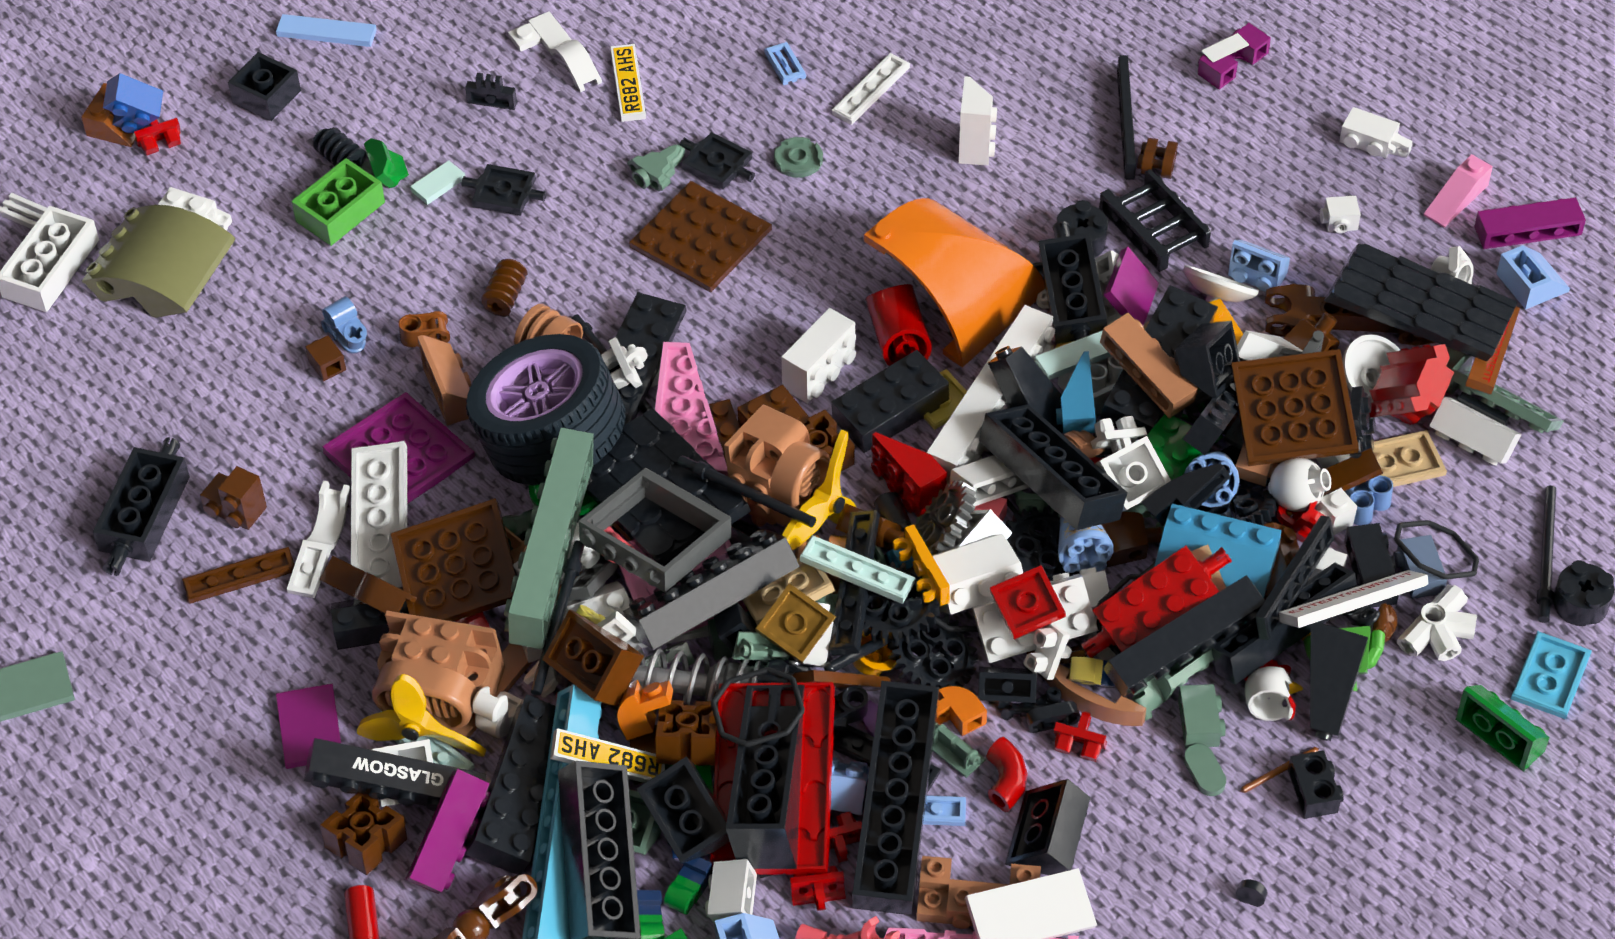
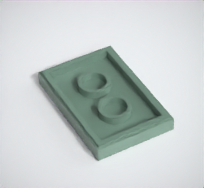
M63 651L0 669V722L75 700Z

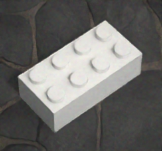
M49 206L1 269L0 293L2 298L47 312L98 243L99 237L94 220Z
M1076 574L1050 582L1066 612L1065 618L1055 622L1056 626L1070 634L1069 639L1098 631L1083 576ZM994 600L971 608L984 653L989 663L1036 649L1037 645L1034 644L1033 640L1035 631L1013 639Z

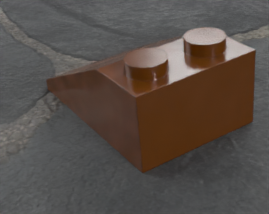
M568 610L542 660L592 699L618 706L644 655L573 610Z

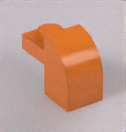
M638 680L628 685L620 700L617 714L619 726L626 740L654 731L656 715L653 710L671 704L673 688L669 680L661 683H651L643 689Z
M958 686L944 687L939 689L936 723L941 725L951 720L959 733L964 736L987 723V709L970 690Z

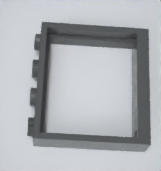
M644 468L579 520L580 542L663 592H667L731 538V517L647 468ZM645 497L705 532L665 566L660 565L604 531Z

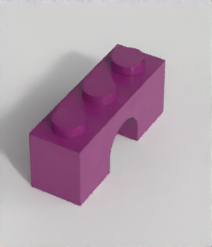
M1251 23L1246 24L1241 29L1238 28L1231 36L1238 33L1249 45L1215 62H1212L1203 54L1198 61V75L1220 90L1236 78L1238 62L1235 59H1242L1253 65L1269 53L1270 36Z

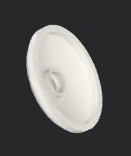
M1185 265L1183 268L1185 276L1193 287L1206 294V300L1209 302L1217 299L1228 302H1241L1258 295L1259 290L1232 279Z
M1364 335L1351 342L1346 348L1342 360L1347 386L1352 392V387L1363 386L1364 392L1368 394L1371 402H1373L1369 390H1372L1378 381L1381 373L1380 366L1390 365L1386 353L1400 351V349L1390 340L1378 335Z

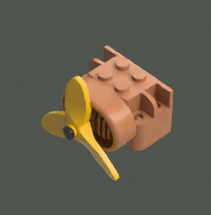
M763 404L724 444L728 477L816 517V523L812 528L742 496L751 509V512L748 514L752 515L753 524L761 527L766 523L771 525L777 523L786 527L782 536L786 537L791 549L795 550L818 531L826 519L837 524L845 503L856 507L851 499L841 494L840 473L848 441V432L840 431L830 459L826 451L810 444L809 432L802 422Z
M386 611L385 617L389 626V633L383 634L379 641L381 648L377 661L379 675L372 690V699L382 712L363 718L358 725L357 734L375 741L401 740L404 738L417 740L419 736L433 737L465 752L484 757L487 750L483 746L452 730L462 728L469 723L473 714V699L481 688L488 686L490 687V695L494 697L496 695L505 670L496 630L494 628Z

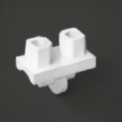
M616 337L611 339L609 343L612 348L601 356L609 370L618 365L621 367L611 373L616 387L620 389L630 383L635 388L641 386L642 382L634 366L637 369L644 367L643 362L648 356L646 350L643 347H635L634 344L628 346L629 351H627L625 347L620 346Z
M1055 622L1044 626L1043 629H1036L1033 640L1037 647L1034 653L1026 655L1024 665L1032 672L1040 673L1045 679L1053 680L1061 658H1069L1072 653L1071 648L1066 645L1070 634L1058 628Z

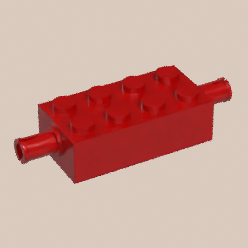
M1184 546L1093 609L1095 617L1102 625V631L1081 644L1088 656L1094 658V656L1111 644L1113 646L1116 645L1119 651L1123 652L1217 594L1219 590L1212 582L1211 575L1232 562L1229 555L1220 547L1219 550L1201 562L1200 560L1197 561L1187 546Z

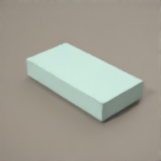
M448 160L411 185V192L428 205L462 182L465 173Z

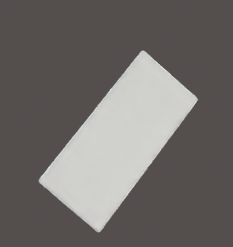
M1237 33L1203 49L1202 52L1212 62H1215L1249 44Z

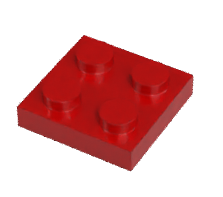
M1042 565L990 587V593L1013 639H1017L1066 617V612Z

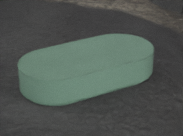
M1203 744L1189 746L1185 751L1184 763L1197 788L1207 796L1221 794L1226 786V776L1212 750Z

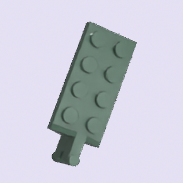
M1446 347L1450 357L1446 366L1454 371L1446 391L1447 393L1454 394L1457 389H1460L1470 395L1473 393L1482 396L1481 401L1494 408L1496 406L1505 408L1506 415L1516 420L1521 418L1529 421L1528 426L1540 433L1544 431L1549 433V431L1560 429L1564 420L1496 384L1490 395L1465 386L1471 370L1473 356Z
M1247 621L1243 622L1242 624H1240V625H1238V626L1241 627L1242 625H1244L1245 623H1247ZM1222 635L1221 637L1216 639V642L1218 643L1220 640L1225 638V636ZM1211 648L1206 652H1202L1200 649L1193 653L1194 658L1181 667L1177 663L1169 668L1171 672L1161 680L1157 681L1153 678L1148 681V686L1133 697L1134 702L1146 707L1145 721L1152 718L1151 711L1167 701L1176 687L1187 683L1188 678L1196 672L1208 668L1209 663L1214 660Z

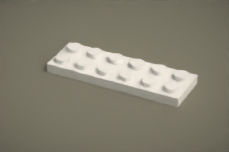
M404 441L352 448L351 565L403 590L390 533L407 528V445Z

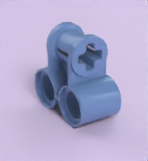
M344 296L322 310L325 319L321 321L324 332H329L334 337L333 341L337 339L346 352H361L366 345L367 330L357 318V311L351 300Z
M1379 475L1344 491L1358 506L1354 524H1369L1373 518V510L1385 511L1391 506L1393 482L1390 478Z

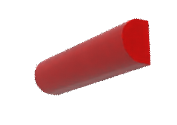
M357 885L348 888L344 893L349 939H380L373 888L367 885Z

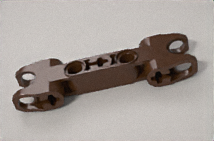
M1290 284L1266 289L1265 304L1286 312L1267 317L1265 332L1271 335L1285 337L1302 319L1318 322L1323 313L1326 312L1337 320L1332 330L1398 333V341L1401 344L1407 345L1436 343L1325 302L1326 297H1316L1315 289L1310 285ZM1281 295L1283 298H1273L1272 296ZM1274 324H1281V325H1284V326L1274 327V326H1272V325H1274Z

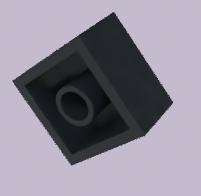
M259 52L228 81L232 103L269 121H272L301 91L296 69Z

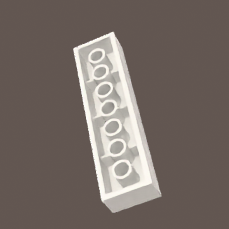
M1024 305L927 451L947 472V484L950 483L952 469L981 460L982 453L989 451L979 441L985 413L1010 408L988 362L996 357L995 352L1006 346H1010L1011 349L1022 346L1034 362L1035 356L1053 350L1054 345H1051V340L1055 333L1053 316Z

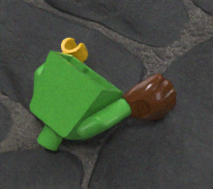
M1382 603L1378 609L1380 617L1373 623L1372 633L1370 626L1339 628L1368 637V645L1358 675L1368 674V669L1376 666L1384 650V643L1392 638L1397 628V614L1389 604ZM1311 633L1302 638L1306 655L1311 661ZM1357 681L1353 692L1357 691Z

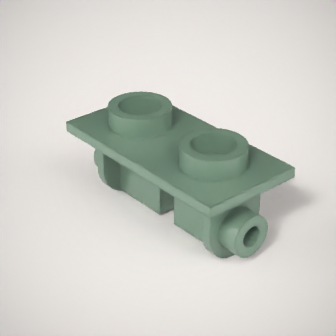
M738 632L732 659L788 660L791 656L758 632Z
M936 723L933 752L967 778L986 759L950 731L944 724L939 725Z

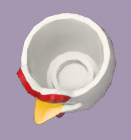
M1272 659L1244 678L1246 681V703L1249 711L1256 718L1266 721L1282 718L1288 721L1294 718L1296 704L1290 694L1302 691L1303 687L1290 678L1291 667L1289 665L1279 666L1277 661ZM1285 699L1288 704L1287 707H1283L1282 702Z

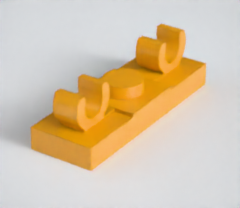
M914 524L905 527V538L895 539L893 541L894 551L905 549L899 552L900 561H907L911 556L914 559V571L918 577L922 576L923 578L917 581V591L929 590L923 593V601L925 603L933 601L935 597L940 606L950 603V585Z

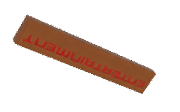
M1516 306L1493 356L1488 361L1475 357L1465 386L1489 395L1492 394L1520 307Z

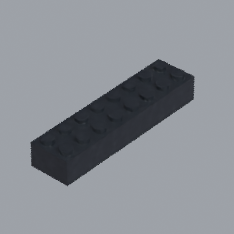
M881 681L852 893L853 909L912 915L939 704V687Z

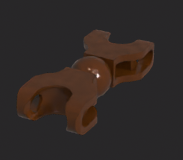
M527 874L496 878L482 890L477 900L469 909L462 911L456 916L452 927L445 928L432 939H487L490 929H496L535 898L538 891L535 880ZM522 881L526 884L527 891L524 896L519 897L521 894L519 883Z

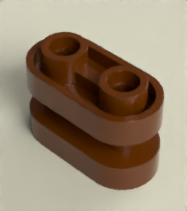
M1148 137L1147 142H1142L1137 169H1141L1142 175H1145V171L1149 169L1152 171L1153 169L1161 170V178L1171 179L1178 151V142L1168 141L1167 147L1164 148L1158 147L1159 139ZM1156 157H1163L1164 159L1160 160L1156 159Z

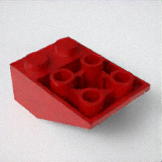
M877 432L872 434L871 468L877 477L882 476L886 480L890 492H895L901 497L903 505L909 513L914 512L917 517L926 512V505L930 506L932 503V497L936 498L940 489L944 491L947 484V472L931 454Z

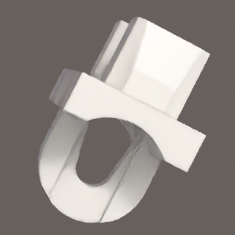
M1133 416L1117 420L1118 430L1114 429L1110 418L1102 419L1094 424L1097 437L1091 441L1093 449L1111 447L1114 454L1136 442L1138 437H1145L1147 432L1145 427L1137 428Z

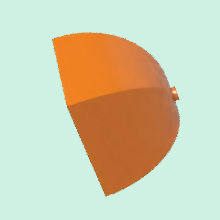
M930 198L915 199L899 206L864 234L865 243L882 254L887 253L897 260L920 282L943 314L954 338L943 349V355L962 368L1014 322L1024 305L1030 307L1035 303L1038 294L1045 289L1041 274L1028 260Z

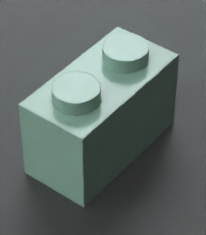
M1214 684L1180 686L1178 705L1185 748L1194 744L1219 747L1221 737H1224L1226 734L1224 719H1219V712L1222 711L1221 696L1215 693Z

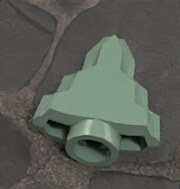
M676 144L663 149L661 152H650L645 156L638 155L629 160L627 164L633 172L632 178L634 182L643 189L651 186L657 191H663L671 183L670 178L675 174L674 167L682 161L685 148Z

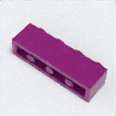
M1574 197L1478 211L1474 228L1482 248L1490 249L1582 235L1586 219L1577 198Z
M459 769L452 771L405 880L437 894L442 893L443 889H449L455 876L451 872L455 862L460 863L467 846L463 845L467 834L472 835L478 824V819L475 818L479 807L483 809L489 799L490 792L487 791L490 783Z

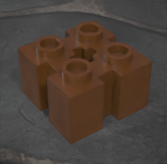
M823 410L807 418V425L805 427L809 432L810 444L826 451L831 459L839 433H837V423L826 410ZM849 437L841 471L855 465V445Z
M671 700L670 705L659 708V721L657 722L656 764L674 765L687 757L697 766H715L717 726L711 702L695 701V705H684V701Z
M357 792L345 803V812L341 814L336 810L320 824L324 848L341 859L344 856H348L351 866L368 875L383 861V852L393 853L407 840L404 816L387 805L381 810L377 799L371 798L369 794Z

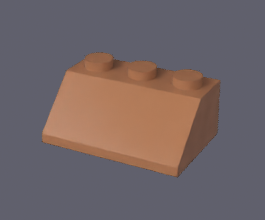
M425 335L417 336L423 370L446 425L469 419L466 410V399L470 390L469 387H471V381L468 373H463L461 370L463 362L460 354H455L449 343Z

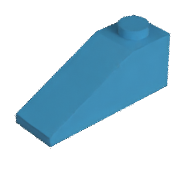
M1089 351L1083 352L1061 396V408L1056 409L1057 425H1062L1063 434L1073 430H1086L1089 433H1096Z

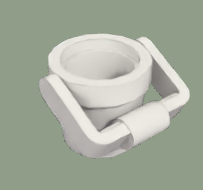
M1460 246L1450 247L1449 257L1439 256L1433 262L1431 270L1437 273H1447L1472 284L1473 264Z

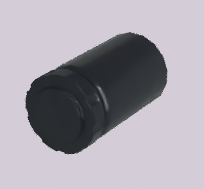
M884 493L874 501V508L878 511L880 517L901 525V532L905 533V527L912 525L897 493Z

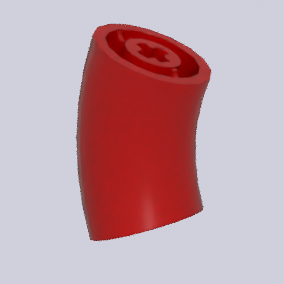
M897 285L867 296L865 301L886 364L890 366L915 350H918L928 360L932 352V344L913 285Z

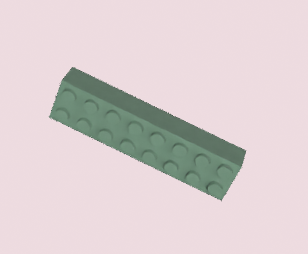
M561 428L558 438H553L550 454H553L552 460H547L545 464L544 476L546 481L545 483H540L537 496L540 499L539 506L534 505L531 522L534 523L532 529L528 528L525 535L524 545H527L526 552L520 553L518 560L519 576L514 575L511 585V592H514L512 600L507 599L504 616H507L505 631L509 632V643L543 650L564 573L563 568L569 555L593 467L594 434Z

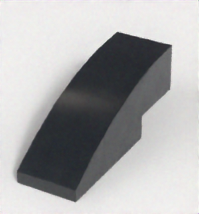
M1221 463L1202 467L1171 480L1154 491L1141 503L1164 526L1172 504L1197 509L1231 476Z

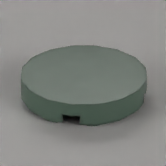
M805 137L785 139L774 150V164L777 170L784 175L803 178L814 174L820 169L823 164V151L819 144L816 142L814 144Z

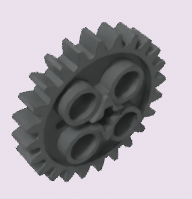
M954 480L951 485L946 484L944 491L940 489L936 498L932 497L930 506L926 505V512L919 516V523L915 525L932 555L947 551L950 546L954 548L955 540L961 539L962 530L967 529V523L972 519L970 513L975 509L973 504L977 500L974 497L976 492L973 487L961 480L957 482Z

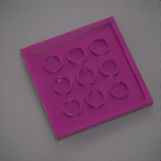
M407 392L322 446L323 454L351 478L352 448L404 441L407 445V504L475 457V452Z

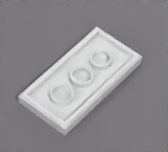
M1079 868L965 897L977 939H1051L1092 929L1097 926Z

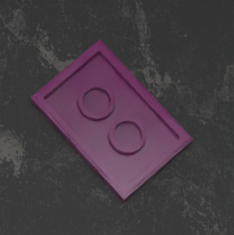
M1127 246L1119 253L1104 297L1121 316L1129 313L1144 326L1159 282Z
M333 683L276 693L286 769L306 766L309 748L314 738L341 743Z

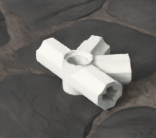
M1447 585L1431 603L1424 605L1421 614L1397 639V644L1401 650L1410 656L1417 657L1430 644L1438 660L1447 661L1459 655L1462 648L1456 637L1473 640L1477 620L1476 614L1458 612L1467 603L1468 599L1463 590L1456 585Z

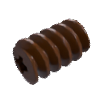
M503 259L498 262L481 297V303L488 312L501 317L509 316L511 308L515 304L514 301H516L518 293L522 289L521 286L525 282V277L528 275L525 266L513 259Z

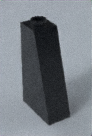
M1006 346L995 352L996 357L988 362V365L1009 407L1013 408L1029 404L1060 433H1063L1062 425H1057L1056 409L1061 408L1062 394L1022 346L1013 349L1010 346Z
M1319 622L1311 624L1310 730L1315 732L1314 737L1331 742L1332 737L1339 738L1368 645V637Z

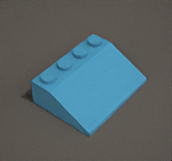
M1172 504L1164 527L1155 566L1184 546L1193 551L1208 544L1212 554L1222 547L1232 560L1231 563H1228L1219 570L1226 587L1247 575L1262 597L1265 598L1279 550L1282 530Z

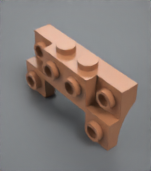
M922 856L917 921L952 924L955 928L959 929L973 926L965 901L967 895L1040 878L1041 866L1011 864L1010 884L950 879L952 858Z

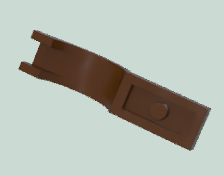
M333 555L320 578L324 583L384 613L386 611L399 613L406 599L414 603L417 597Z

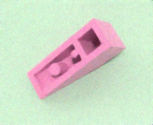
M1471 154L1455 170L1427 208L1424 216L1445 228L1488 186L1493 166Z

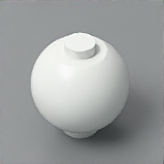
M1290 459L1281 462L1274 469L1268 484V490L1278 505L1292 512H1303L1307 510L1309 503L1318 501V504L1324 491H1328L1331 488V477L1326 469H1320L1316 463L1309 459Z

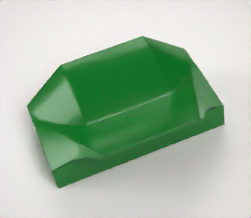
M370 138L364 143L374 176L384 185L393 188L398 185L400 180L409 175L403 156L390 151L382 141Z

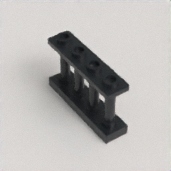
M1151 169L1145 171L1143 186L1121 197L1115 196L1109 189L1100 193L1099 209L1159 272L1168 268L1171 253L1195 241H1198L1204 249L1209 247L1211 231L1208 225L1202 223L1196 217L1193 210L1179 199L1177 193L1171 191L1163 179ZM1149 193H1152L1158 200L1136 213L1130 212L1126 208V205ZM1164 209H1167L1174 216L1151 229L1146 228L1141 223V221ZM1179 225H1182L1189 232L1167 245L1161 244L1156 239V237Z

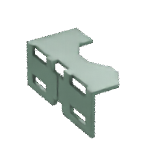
M686 641L678 642L663 649V652L670 651L665 654L667 663L672 662L675 655L680 651H683L686 655L688 666L695 663ZM660 654L656 659L654 667L661 668ZM652 655L645 658L646 666L649 665V659H651Z

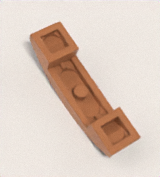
M1061 664L1058 665L1053 680L1045 679L1050 687L1060 689L1061 698L1064 701L1075 702L1079 711L1090 712L1091 717L1125 726H1142L1145 722L1146 707L1126 697H1122V695L1114 703L1069 680L1070 669Z

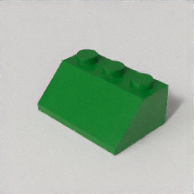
M1482 685L1467 686L1463 690L1455 720L1524 772L1545 752L1550 737L1545 734L1543 729L1525 719L1518 710L1509 707L1494 692L1488 691Z

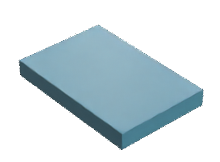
M1537 631L1512 693L1511 700L1566 719L1592 650Z

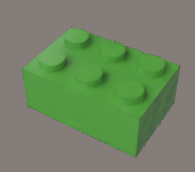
M345 158L291 202L295 221L332 246L383 205L385 198L382 182Z

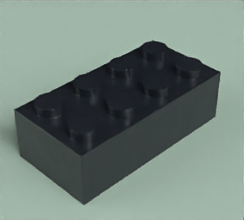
M915 350L831 401L832 418L842 430L848 432V437L865 453L871 450L873 433L877 432L891 438L923 419L927 412L931 414L939 409L941 404L949 400V382L918 350Z

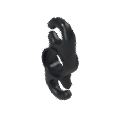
M1366 605L1342 613V615L1346 616L1352 625L1362 627L1370 626L1380 617V612L1371 608L1370 605Z

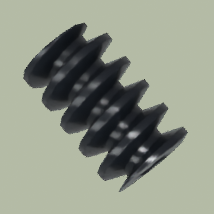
M337 127L321 129L313 138V148L334 166L347 158L361 167L366 159V151L350 138H347Z

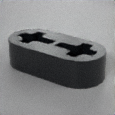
M1065 701L1034 708L1025 715V720L1029 731L1037 733L1054 729L1056 722L1069 726L1077 724L1081 716L1075 702Z

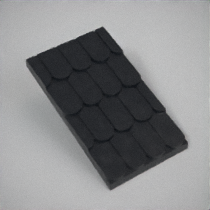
M1357 244L1352 250L1324 300L1325 302L1441 345L1445 344L1446 347L1484 361H1488L1493 356L1518 303L1484 286L1476 287L1447 273H1437L1402 256L1394 257L1368 244Z
M653 408L623 426L621 435L613 448L598 463L593 465L586 492L599 505L644 468H647L731 517V524L751 512L748 503L740 494L708 479L702 480L695 477L693 472L677 464L679 457L682 455L696 462L703 461L707 464L709 463ZM646 497L615 521L650 559L662 566L667 565L705 533Z

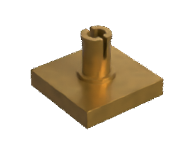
M789 583L755 631L802 664L836 616Z

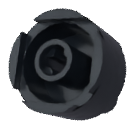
M1080 200L1076 204L1064 208L1057 215L1056 223L1059 222L1061 231L1063 229L1062 221L1069 224L1070 236L1090 233L1095 258L1104 251L1107 240L1108 218L1099 208L1091 205L1088 201Z
M1582 560L1574 561L1572 565L1566 567L1560 573L1554 590L1553 604L1559 617L1575 626L1600 623L1606 617L1614 595V577L1596 565L1588 564Z

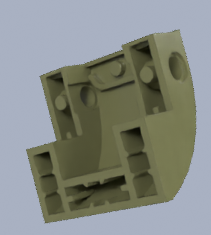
M148 205L130 208L124 214L125 219L121 225L112 231L110 241L99 250L100 255L97 260L87 267V274L82 282L87 285L100 301L107 302L134 297L155 318L187 313L235 241V237L211 220L183 208L169 205Z

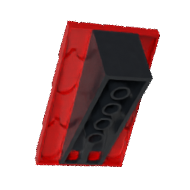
M833 682L797 683L805 711L787 736L751 747H744L722 738L717 729L714 798L727 817L726 831L730 842L711 853L712 871L714 862L748 859L757 875H812L828 873L835 687ZM731 683L718 700V711L724 732L745 741L784 731L799 711L791 683Z

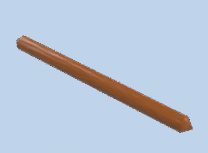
M1313 747L1302 754L1319 751V748ZM1289 761L1242 786L1240 792L1246 793L1288 770Z

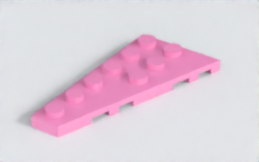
M663 342L655 411L671 424L675 431L716 471L728 476L722 446L717 436V430L704 394L702 381L697 371L690 343Z

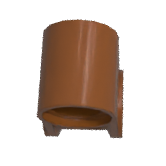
M434 311L403 316L399 320L401 343L406 347H419L417 336L420 335L448 343L450 341V333L446 328L448 323L447 315L444 312Z

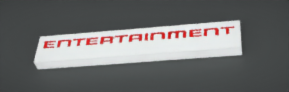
M1407 570L1279 612V619L1283 624L1300 628L1424 587L1428 584V575Z

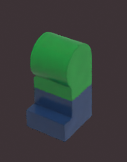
M700 857L683 863L679 874L665 894L664 905L687 915L709 884V875L713 872L712 863Z
M637 890L641 939H664L661 890Z

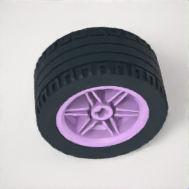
M542 335L524 340L507 348L480 370L471 384L466 399L467 415L492 465L500 475L520 484L540 485V483H545V464L547 460H552L553 454H550L553 438H558L561 428L594 434L593 465H595L613 448L621 435L625 423L624 403L600 352L588 341L572 335Z

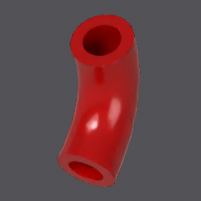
M1000 737L992 744L986 755V759L995 766L999 773L997 782L988 790V796L992 803L1002 811L1008 812L1023 795L1028 773L1023 755L1007 738Z

